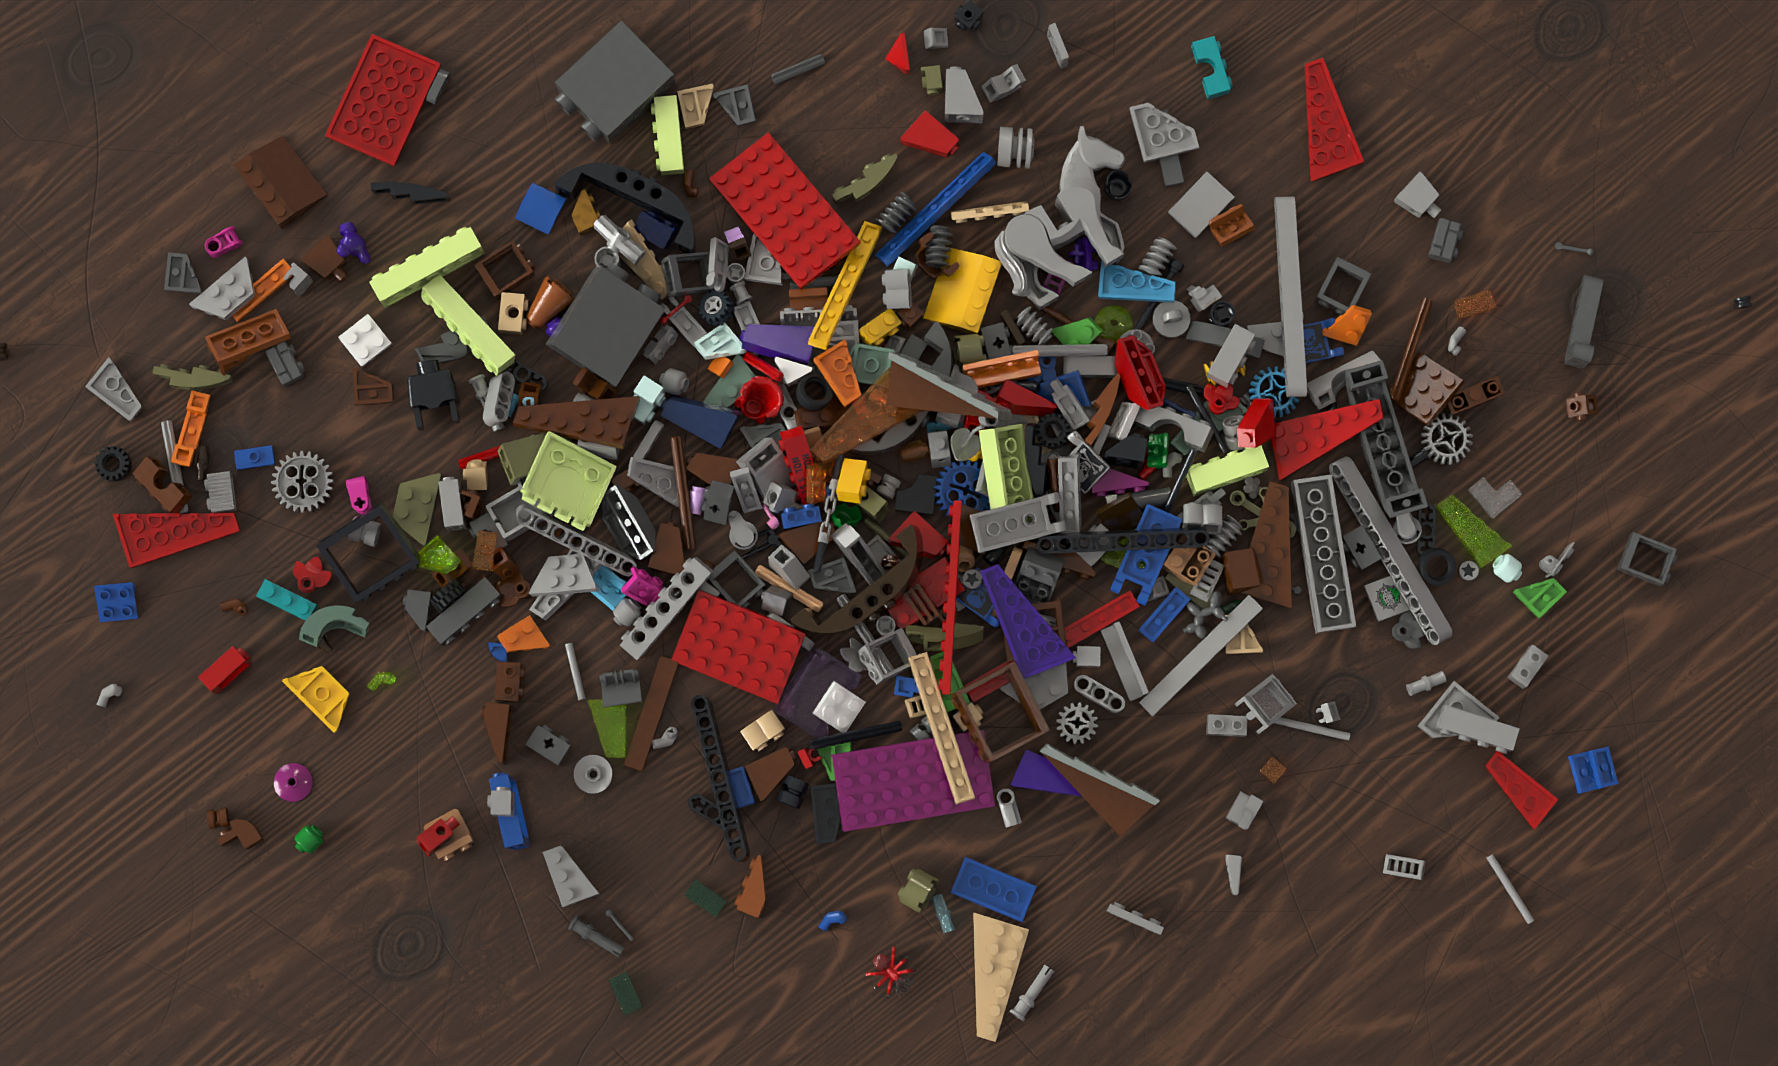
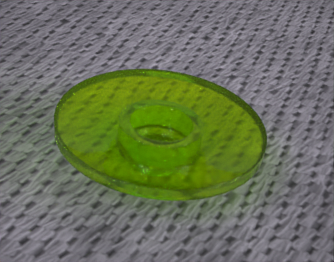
M1107 306L1101 309L1095 318V323L1103 330L1099 335L1103 339L1110 338L1117 343L1122 334L1132 330V318L1128 311L1120 306ZM1111 320H1116L1118 324L1112 326L1110 322Z

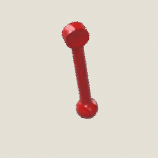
M686 295L683 302L667 316L660 319L661 324H666L673 314L686 303H690L692 301L691 296Z

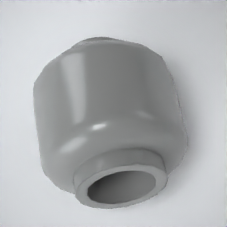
M670 368L660 376L659 382L665 392L681 395L687 391L689 378H687L685 372Z
M623 598L613 609L614 621L620 626H632L641 616V606L632 598Z

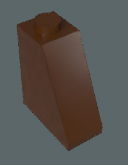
M696 453L694 457L691 455L685 464L687 472L709 486L712 480L733 485L730 472L741 469L736 462L738 459Z
M825 519L821 522L782 531L777 536L802 564H805L817 553L820 527L825 522ZM831 520L829 521L831 531L828 543L833 540L831 534L838 529ZM824 525L823 532L827 533L828 526L825 527Z
M666 521L665 524H660L656 537L655 551L652 552L648 565L649 569L672 576L677 572L680 574L684 570L683 564L685 559L681 532L676 527L677 524Z
M785 747L745 765V769L760 802L766 800L795 766L793 761L797 759L792 749L788 751V748Z

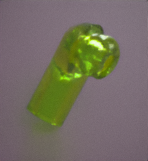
M380 672L372 678L367 687L374 692L381 683L392 685L396 678L391 672Z

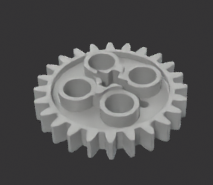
M303 451L300 452V456L293 452V458L286 455L287 461L280 460L282 466H275L278 473L272 474L276 478V480L271 481V484L276 485L272 491L278 492L275 496L276 499L282 498L280 501L281 505L287 503L286 509L289 510L293 506L295 513L299 508L302 513H305L306 508L312 512V506L320 509L318 503L326 504L323 498L331 497L327 491H333V488L329 486V484L334 483V480L329 479L333 473L327 472L330 468L329 465L323 466L325 463L324 459L318 461L319 455L316 454L312 458L311 452H308L307 456H305ZM302 465H304L303 478L307 481V483L303 484L304 499H301L302 486L298 483L302 481ZM296 468L298 471L297 475L289 477V471ZM316 468V475L309 477L307 474L308 470ZM296 487L298 490L297 494L289 496V490ZM311 487L317 488L314 496L308 495V490Z

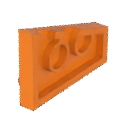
M846 339L813 359L844 407L861 398Z

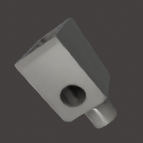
M1421 172L1412 179L1394 200L1396 204L1419 218L1425 211L1433 218L1441 212V209L1434 203L1439 194Z
M947 430L928 432L927 438L932 469L951 466Z

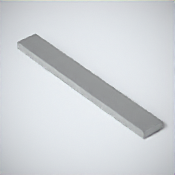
M1248 595L1227 616V621L1223 620L1139 703L1154 716L1263 608Z

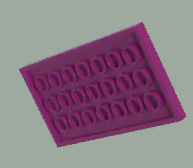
M982 729L980 732L985 740L984 730ZM970 732L954 734L975 796L974 800L956 805L934 737L831 754L842 830L845 832L994 807L995 802L989 762L985 763L979 757L978 748L969 737Z

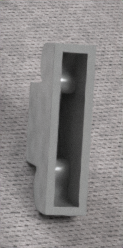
M845 523L831 534V537L843 554L858 569L869 585L886 574L864 540L850 525L848 526Z

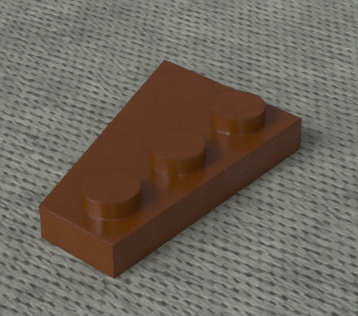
M835 392L827 407L820 411H811L804 407L794 411L797 427L802 425L803 430L818 426L821 428L853 423L850 405L844 407ZM825 396L822 397V398H820V399H818V400H816V401L823 400V399L825 398Z

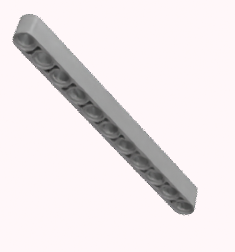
M1275 197L1274 210L1286 396L1306 397L1307 379L1295 197Z
M1345 456L1329 465L1330 474H1332L1334 481L1358 522L1366 530L1382 558L1381 561L1429 642L1433 645H1438L1452 636V629L1352 459Z

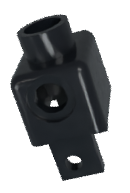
M426 360L416 363L418 374L407 378L409 404L414 412L417 429L419 431L425 430L422 410L450 405L454 424L460 423L457 407L460 401L451 372L448 369L440 370L439 360Z

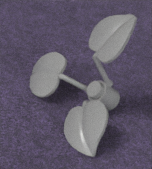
M958 371L954 372L951 378L957 380L958 384L976 392L978 391L976 382L970 376ZM1012 414L1011 420L979 417L980 426L971 432L967 428H960L952 434L951 448L957 461H966L976 455L981 447L980 437L974 435V433L984 429L985 426L996 428L1016 424L1025 425L1027 423L1026 418L1023 415Z

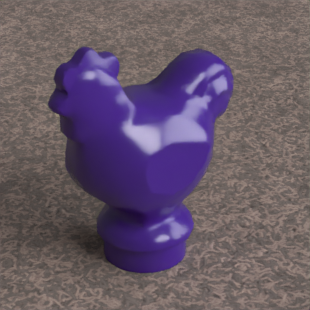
M346 222L340 225L339 232L343 238L336 249L337 253L341 257L348 255L356 256L364 264L370 263L371 256L366 250L364 239L356 233L357 228L354 223Z

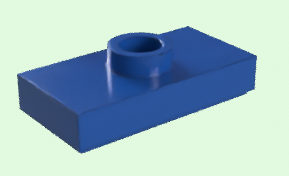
M272 445L234 451L237 471L275 465Z
M742 766L730 770L739 809L755 804L745 767Z

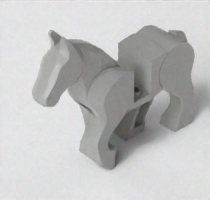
M1080 126L1078 141L1074 144L1064 162L1060 178V193L1055 201V207L1065 223L1061 224L1058 227L1059 230H1057L1040 205L1026 211L1022 215L1014 217L1008 223L1005 232L1002 231L995 240L996 255L1009 272L1014 283L1012 293L1016 296H1027L1039 310L1057 301L1059 296L1040 285L1037 277L1038 268L1064 279L1073 287L1092 276V271L1064 260L1054 250L1070 244L1085 234L1096 249L1105 268L1113 263L1118 264L1124 256V242L1118 223L1100 211L1101 194L1093 172L1103 168L1119 170L1125 163V156L1121 151L1109 146L1100 139L1087 136L1084 126Z

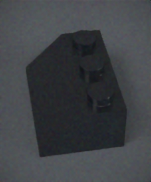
M1141 434L1127 436L1106 451L1103 460L1108 465L1141 469L1144 463L1147 439L1143 438L1144 436Z

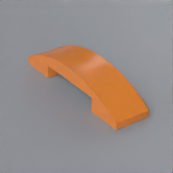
M191 391L186 408L187 414L178 444L174 448L171 463L190 467L204 429L211 397L209 394Z

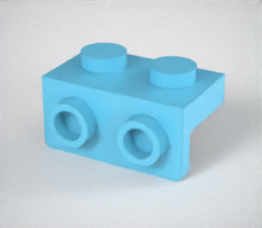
M604 565L594 574L593 579L595 584L598 585L599 591L591 593L613 611L618 603L627 596L621 590L627 582L620 579L614 574L612 569Z

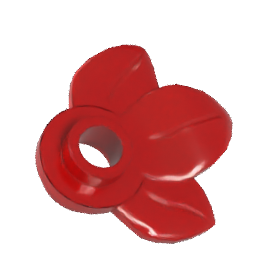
M1207 383L1204 388V397L1209 402L1210 411L1215 415H1220L1226 410H1233L1240 403V398L1232 396L1233 387L1231 384L1226 388L1220 384L1215 387Z
M319 557L312 558L306 565L299 561L294 565L293 574L298 579L297 585L299 590L303 593H311L316 587L325 586L331 579L332 573L330 571H322V563ZM305 581H310L311 585L305 587L304 583Z

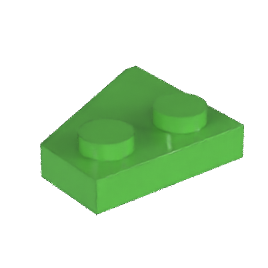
M1554 578L1513 591L1538 619L1567 592Z

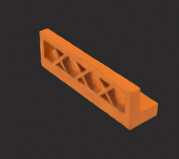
M1038 350L965 364L962 367V374L970 376L976 382L978 388L1002 384L1006 379L1017 381L1041 376Z

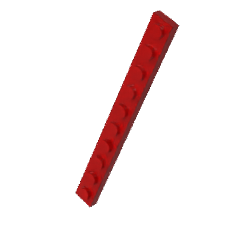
M954 501L949 509V517H953L952 524L948 526V536H951V544H947V555H950V563H946V574L949 575V582H945V594H948V601H944L943 613H947V618L942 624V632H946L945 640L941 641V652H944V659L940 660V671H943V679H939V690H942L943 695H951L962 501Z
M1132 592L1124 593L1065 627L1067 647L1074 646L1138 609L1140 606ZM1006 661L1005 663L978 677L977 679L966 684L965 686L1015 661ZM1003 673L967 693L972 702L975 703L1010 681L1006 673Z

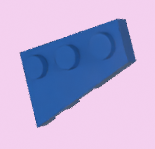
M1079 369L1040 383V392L1037 395L1053 403L1055 401L1053 400L1052 393L1055 391L1050 383L1058 378L1063 386L1067 384L1082 406L1092 405Z

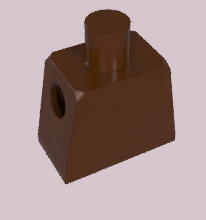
M328 235L301 259L307 267L326 281L334 276L341 283L348 276L342 269L347 262L337 253V247Z

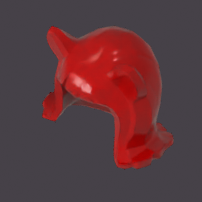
M756 376L743 385L740 389L741 396L734 403L735 407L741 408V412L746 417L754 419L757 424H762L767 417L774 418L777 416L781 406H783L784 396L781 387L777 382H773L772 378Z

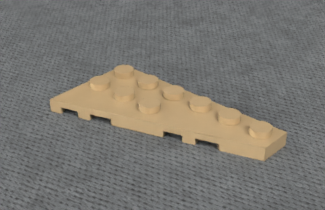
M973 913L977 1036L996 1042L1029 929Z

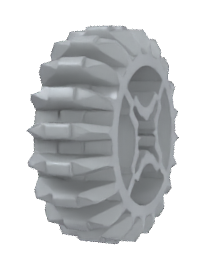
M1443 413L1441 414V420L1437 416L1430 427H1423V430L1427 433H1421V437L1426 438V440L1421 441V444H1427L1423 449L1430 451L1428 454L1429 458L1432 455L1435 456L1433 462L1436 463L1440 458L1441 465H1444L1447 459L1448 465H1451L1453 460L1458 463L1460 461L1459 457L1464 459L1466 457L1464 452H1470L1467 446H1471L1473 442L1467 439L1472 438L1473 435L1466 434L1470 427L1464 429L1463 426L1466 424V421L1464 420L1459 423V416L1452 420L1453 415L1449 414L1448 419H1446V415ZM1443 425L1453 426L1458 431L1450 432ZM1437 427L1439 439L1432 443V432ZM1461 436V446L1456 452L1454 440ZM1444 437H1452L1449 441L1450 443H1448L1447 441H1440ZM1444 447L1450 454L1442 453L1436 448Z

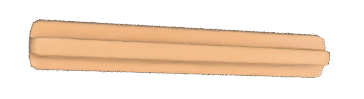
M762 565L757 567L755 574L773 586L792 592L793 598L809 608L819 612L823 607L824 603L804 590L800 588L798 590L794 589L783 578Z

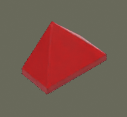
M901 33L885 60L907 75L910 74L905 33Z

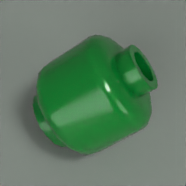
M306 825L295 835L297 843L295 847L303 854L304 852L312 854L323 843L322 836L324 834L315 825Z

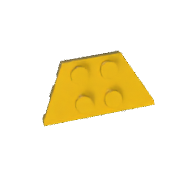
M323 666L282 680L334 733L337 732L350 693Z

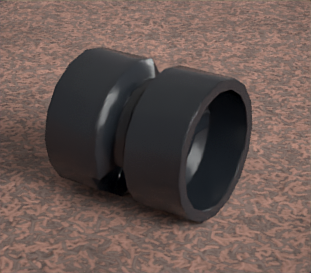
M1228 301L1216 302L1209 312L1208 319L1210 324L1229 327L1235 317V309Z
M786 775L782 784L784 789L780 790L777 801L800 809L803 802L801 796L806 794L809 783Z

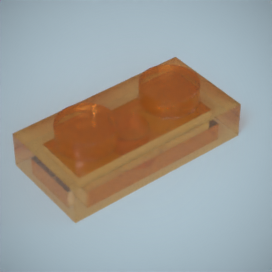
M1491 290L1453 301L1459 320L1496 308Z

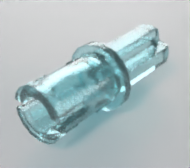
M941 894L933 896L932 901L937 912L936 918L938 917L941 923L943 933L955 930L949 914L950 910H947L943 896Z

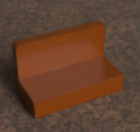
M827 287L789 290L790 308H795V311L803 310L805 307H814L815 310H822V307L825 306L828 300Z

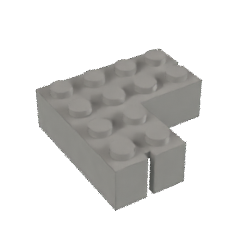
M527 477L520 479L517 488L486 505L502 537L507 542L529 530V528L517 521L516 509L518 506L526 504L551 517L556 512V510H553L549 514L537 508L539 501L531 505L521 499L523 493L520 491ZM523 511L519 516L526 519L530 516V513ZM542 519V520H539V521L537 522V525L540 524L541 522L545 521V520H543V519Z

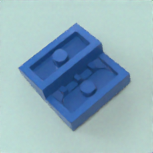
M532 182L515 219L549 235L557 217L560 216L567 198Z
M1609 746L1568 756L1578 794L1618 784Z

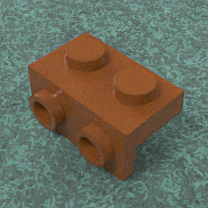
M1242 204L1230 208L1209 221L1211 232L1221 247L1255 230L1254 224L1245 213Z

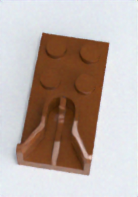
M277 309L208 335L205 339L209 351L213 354L220 372L224 376L233 366H237L247 360L249 355L289 340L291 337Z

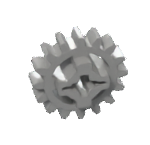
M1080 702L1077 707L1071 703L1070 709L1066 706L1064 707L1065 713L1059 712L1058 715L1062 718L1056 720L1061 725L1057 727V730H1062L1060 737L1067 736L1066 742L1072 739L1074 745L1077 740L1083 744L1084 738L1088 741L1091 740L1089 734H1096L1093 728L1098 727L1097 724H1094V721L1098 718L1092 717L1094 710L1088 711V705L1082 708ZM1075 711L1072 718H1065L1070 712ZM1082 712L1088 716L1090 721H1086L1082 717ZM1076 719H1079L1080 723L1086 725H1080L1077 729L1074 724L1068 722H1075ZM1065 726L1072 730V735L1066 731ZM1082 729H1089L1086 734L1079 736Z

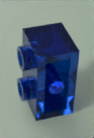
M650 209L648 211H641L635 226H633L638 234H642L644 239L662 249L669 248L678 231V228L674 227V222L666 218L663 221L658 218L656 212Z

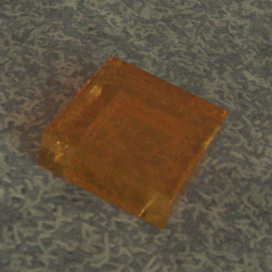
M1271 757L1259 772L1275 784L1287 768Z

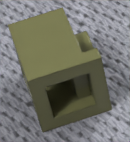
M940 65L921 67V76L925 75L922 77L923 88L927 89L929 96L938 95L939 92H942Z

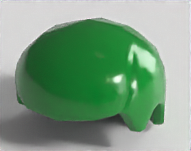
M847 503L835 506V511L831 514V521L838 528L845 523L855 528L862 518L860 509L857 506L848 507Z

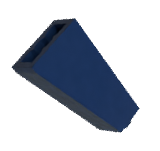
M674 395L669 400L665 399L661 406L663 410L662 417L720 449L726 444L741 414L738 410Z

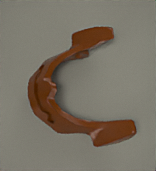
M930 232L919 240L920 248L915 254L916 263L927 276L937 278L942 274H946L950 277L959 268L957 262L944 269H935L925 264L927 262L924 256L925 249L934 238V234Z

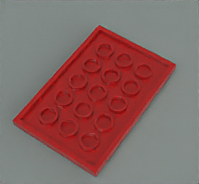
M372 34L325 137L395 167L424 105L427 94L442 66L441 63Z
M699 589L671 660L778 704L806 632Z

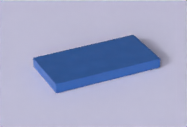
M965 857L951 893L1023 922L1037 886Z

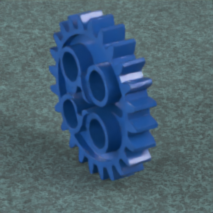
M967 460L965 465L963 461H958V466L955 462H952V469L949 466H945L946 473L939 472L942 479H936L940 484L934 486V489L938 490L939 493L934 494V496L940 498L936 504L942 503L943 505L940 511L947 510L945 516L949 515L950 505L954 503L948 497L950 491L956 493L957 498L955 501H962V505H966V500L970 498L974 501L973 509L980 512L983 509L990 510V507L987 505L989 497L975 491L973 488V482L978 481L981 467L977 468L978 462L973 463L972 466L970 460ZM957 473L961 474L964 478L961 484L955 479ZM951 483V484H953L954 486H956V487H958V488H961V489L964 488V487H967V488H966V491L971 492V493H973V494H978V495H980V498H977V497L973 496L972 494H965V495H963V491H962V490L956 489V488H952V487L949 486V484Z

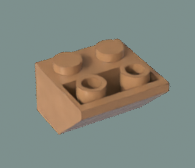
M1183 534L1178 542H1184L1187 536ZM1205 546L1174 548L1161 569L1181 581L1196 586L1216 553Z

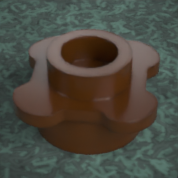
M884 555L880 565L886 570H891L900 563L899 558L894 555Z

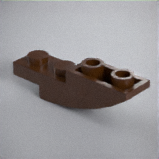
M1045 539L1044 545L1041 546L1049 548L1051 546L1050 540ZM1024 542L1022 550L1027 552L1028 547L1038 550L1036 543ZM1051 554L1065 560L1061 569L1062 573L1069 575L1072 572L1077 573L1079 578L1085 580L1095 577V571L1078 554Z

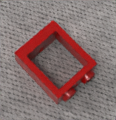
M232 646L198 678L211 692L219 694L252 664L248 660L251 657L244 649Z

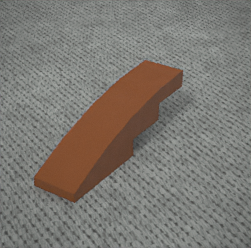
M1118 373L1092 405L1097 412L1086 425L1092 430L1084 440L1089 446L1092 445L1102 430L1111 412L1120 380V374Z

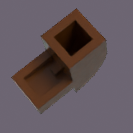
M582 367L573 381V384L580 391L595 400L614 398L618 392L609 383L599 379L584 367Z
M461 549L448 562L439 566L432 576L442 588L452 580H459L472 570L473 563L470 557Z
M245 820L229 822L233 829L230 830L228 828L219 834L220 837L216 839L220 846H225L239 838L244 849L247 850L265 840L259 829L253 823Z

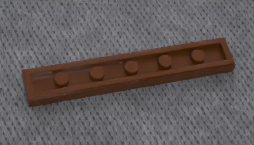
M660 656L624 763L626 767L643 771L678 667V662Z

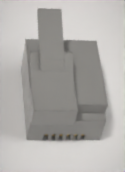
M1214 284L1206 290L1204 287H1195L1193 285L1186 289L1189 296L1193 297L1190 301L1198 313L1222 297Z
M1240 791L1225 818L1242 829L1247 830L1263 801L1252 794L1248 796Z

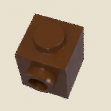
M912 302V307L902 308L897 313V317L902 322V327H907L911 330L924 317V312Z
M502 546L486 557L492 570L503 580L519 570L512 555Z

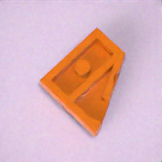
M1352 305L1346 310L1345 314L1335 319L1333 325L1328 329H1323V336L1357 346L1371 317V310Z
M530 615L497 635L507 653L520 650L547 649L550 647Z

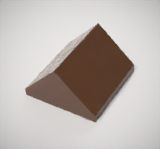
M1254 548L1229 551L1222 556L1221 564L1224 565L1223 574L1228 596L1262 586Z

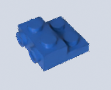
M814 503L805 504L803 509L796 510L795 507L785 508L784 513H781L784 529L822 521L819 506H815Z

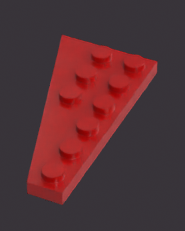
M1323 58L1305 64L1310 183L1364 163Z
M1377 399L1274 423L1275 436L1271 438L1279 481L1284 480L1292 473L1299 471L1302 467L1314 462L1358 433L1383 420L1384 414L1381 400Z
M235 513L113 514L131 569L241 532Z

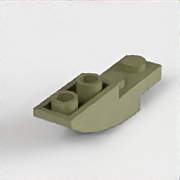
M887 154L881 158L880 162L867 164L864 170H862L863 179L861 177L856 178L851 182V185L847 187L841 186L834 190L832 199L835 205L852 196L857 203L874 192L894 169L898 161L897 154Z
M163 364L160 367L154 366L153 374L156 377L170 379L169 385L172 388L183 390L216 388L231 383L234 379L229 375V372H226V375L223 376L220 369L217 372L210 371V367L199 365V368L193 367L192 374H190L189 370L179 368V371L171 370V366Z
M955 623L953 650L982 642L984 626ZM906 625L905 634L910 643L924 644V651H941V641L945 640L946 632H942V628Z

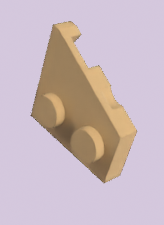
M1247 624L1225 646V654L1263 653V649L1252 629Z

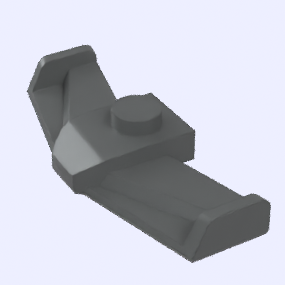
M483 315V316L481 317V319L488 325V323H487V321H486V319H485V317H484V315ZM451 330L440 335L444 343L415 348L420 361L435 359L439 360V363L459 360L467 356L472 350L468 345H464L461 342L459 335L455 331L452 332Z

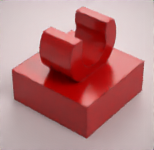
M804 748L797 752L805 769L816 766L815 762L822 759V756L813 757L812 753L815 750Z

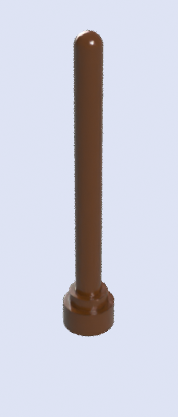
M1049 306L1041 309V311L1064 325L1074 322ZM1099 336L1093 341L1096 344H1107V355L1116 343L1110 338L1103 339Z

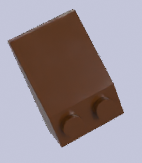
M486 702V706H482L481 718L484 719V724L498 762L506 765L513 707L508 704Z

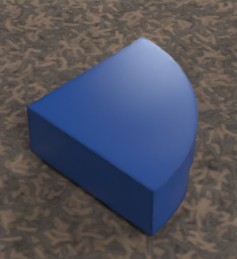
M488 642L491 654L497 660L507 662L508 653L501 643Z

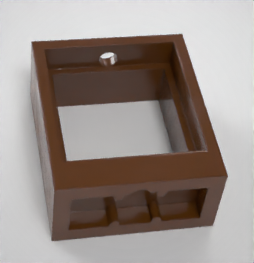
M513 240L474 265L496 300L501 297L502 292L508 293L535 275L532 271L535 269L530 259L525 260L522 255L525 253L519 243L515 245ZM511 251H514L527 272L499 289L485 268Z

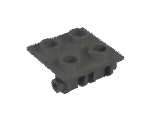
M632 668L624 670V672L620 670V673L614 671V674L613 672H603V675H599L604 708L642 702L638 669L634 670Z

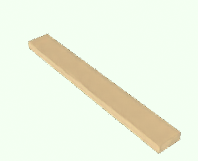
M925 652L908 658L955 803L957 805L974 800L975 796L928 654Z

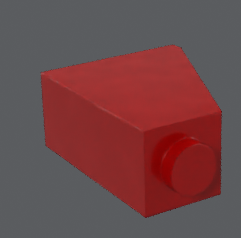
M926 110L900 138V143L946 158L950 154L954 155L959 149V139Z
M1253 399L1237 428L1238 447L1257 448L1275 436L1273 399Z
M915 511L887 541L891 546L906 550L896 536L909 525H915L921 532L923 556L933 560L937 555L941 557L947 551L946 545L949 542Z

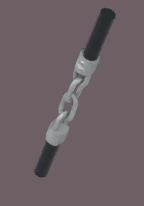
M837 451L833 475L829 485V489L832 491L825 502L824 510L827 516L825 522L820 527L819 544L813 569L817 572H821L826 544L829 541L831 531L829 518L830 514L835 511L836 497L834 493L845 452ZM829 499L830 501L834 500L832 510H827ZM824 525L825 527L828 526L827 533L823 532Z

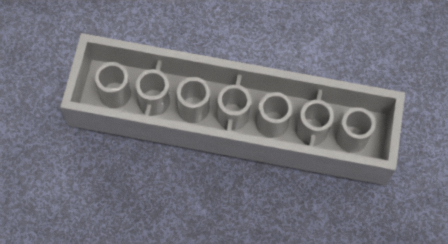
M1332 474L1293 480L1291 487L1315 634L1356 627Z

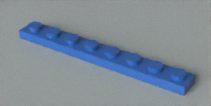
M982 152L875 254V257L888 267L934 224L941 215L948 211L959 198L963 197L981 177L989 172L996 164V161L985 152Z

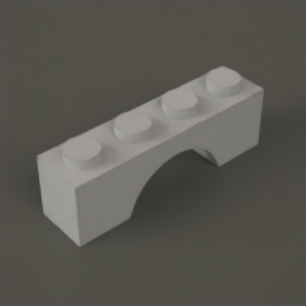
M1372 350L1308 382L1307 392L1309 398L1319 410L1336 402L1337 393L1346 386L1345 371L1380 361V358Z
M1165 406V409L1157 407L1151 410H1145L1140 407L1134 420L1135 425L1152 432L1164 424L1177 425L1184 431V441L1187 446L1205 453L1214 433L1210 427L1211 424L1203 420L1197 422L1193 420L1192 416L1185 413L1182 415L1175 413L1176 410Z

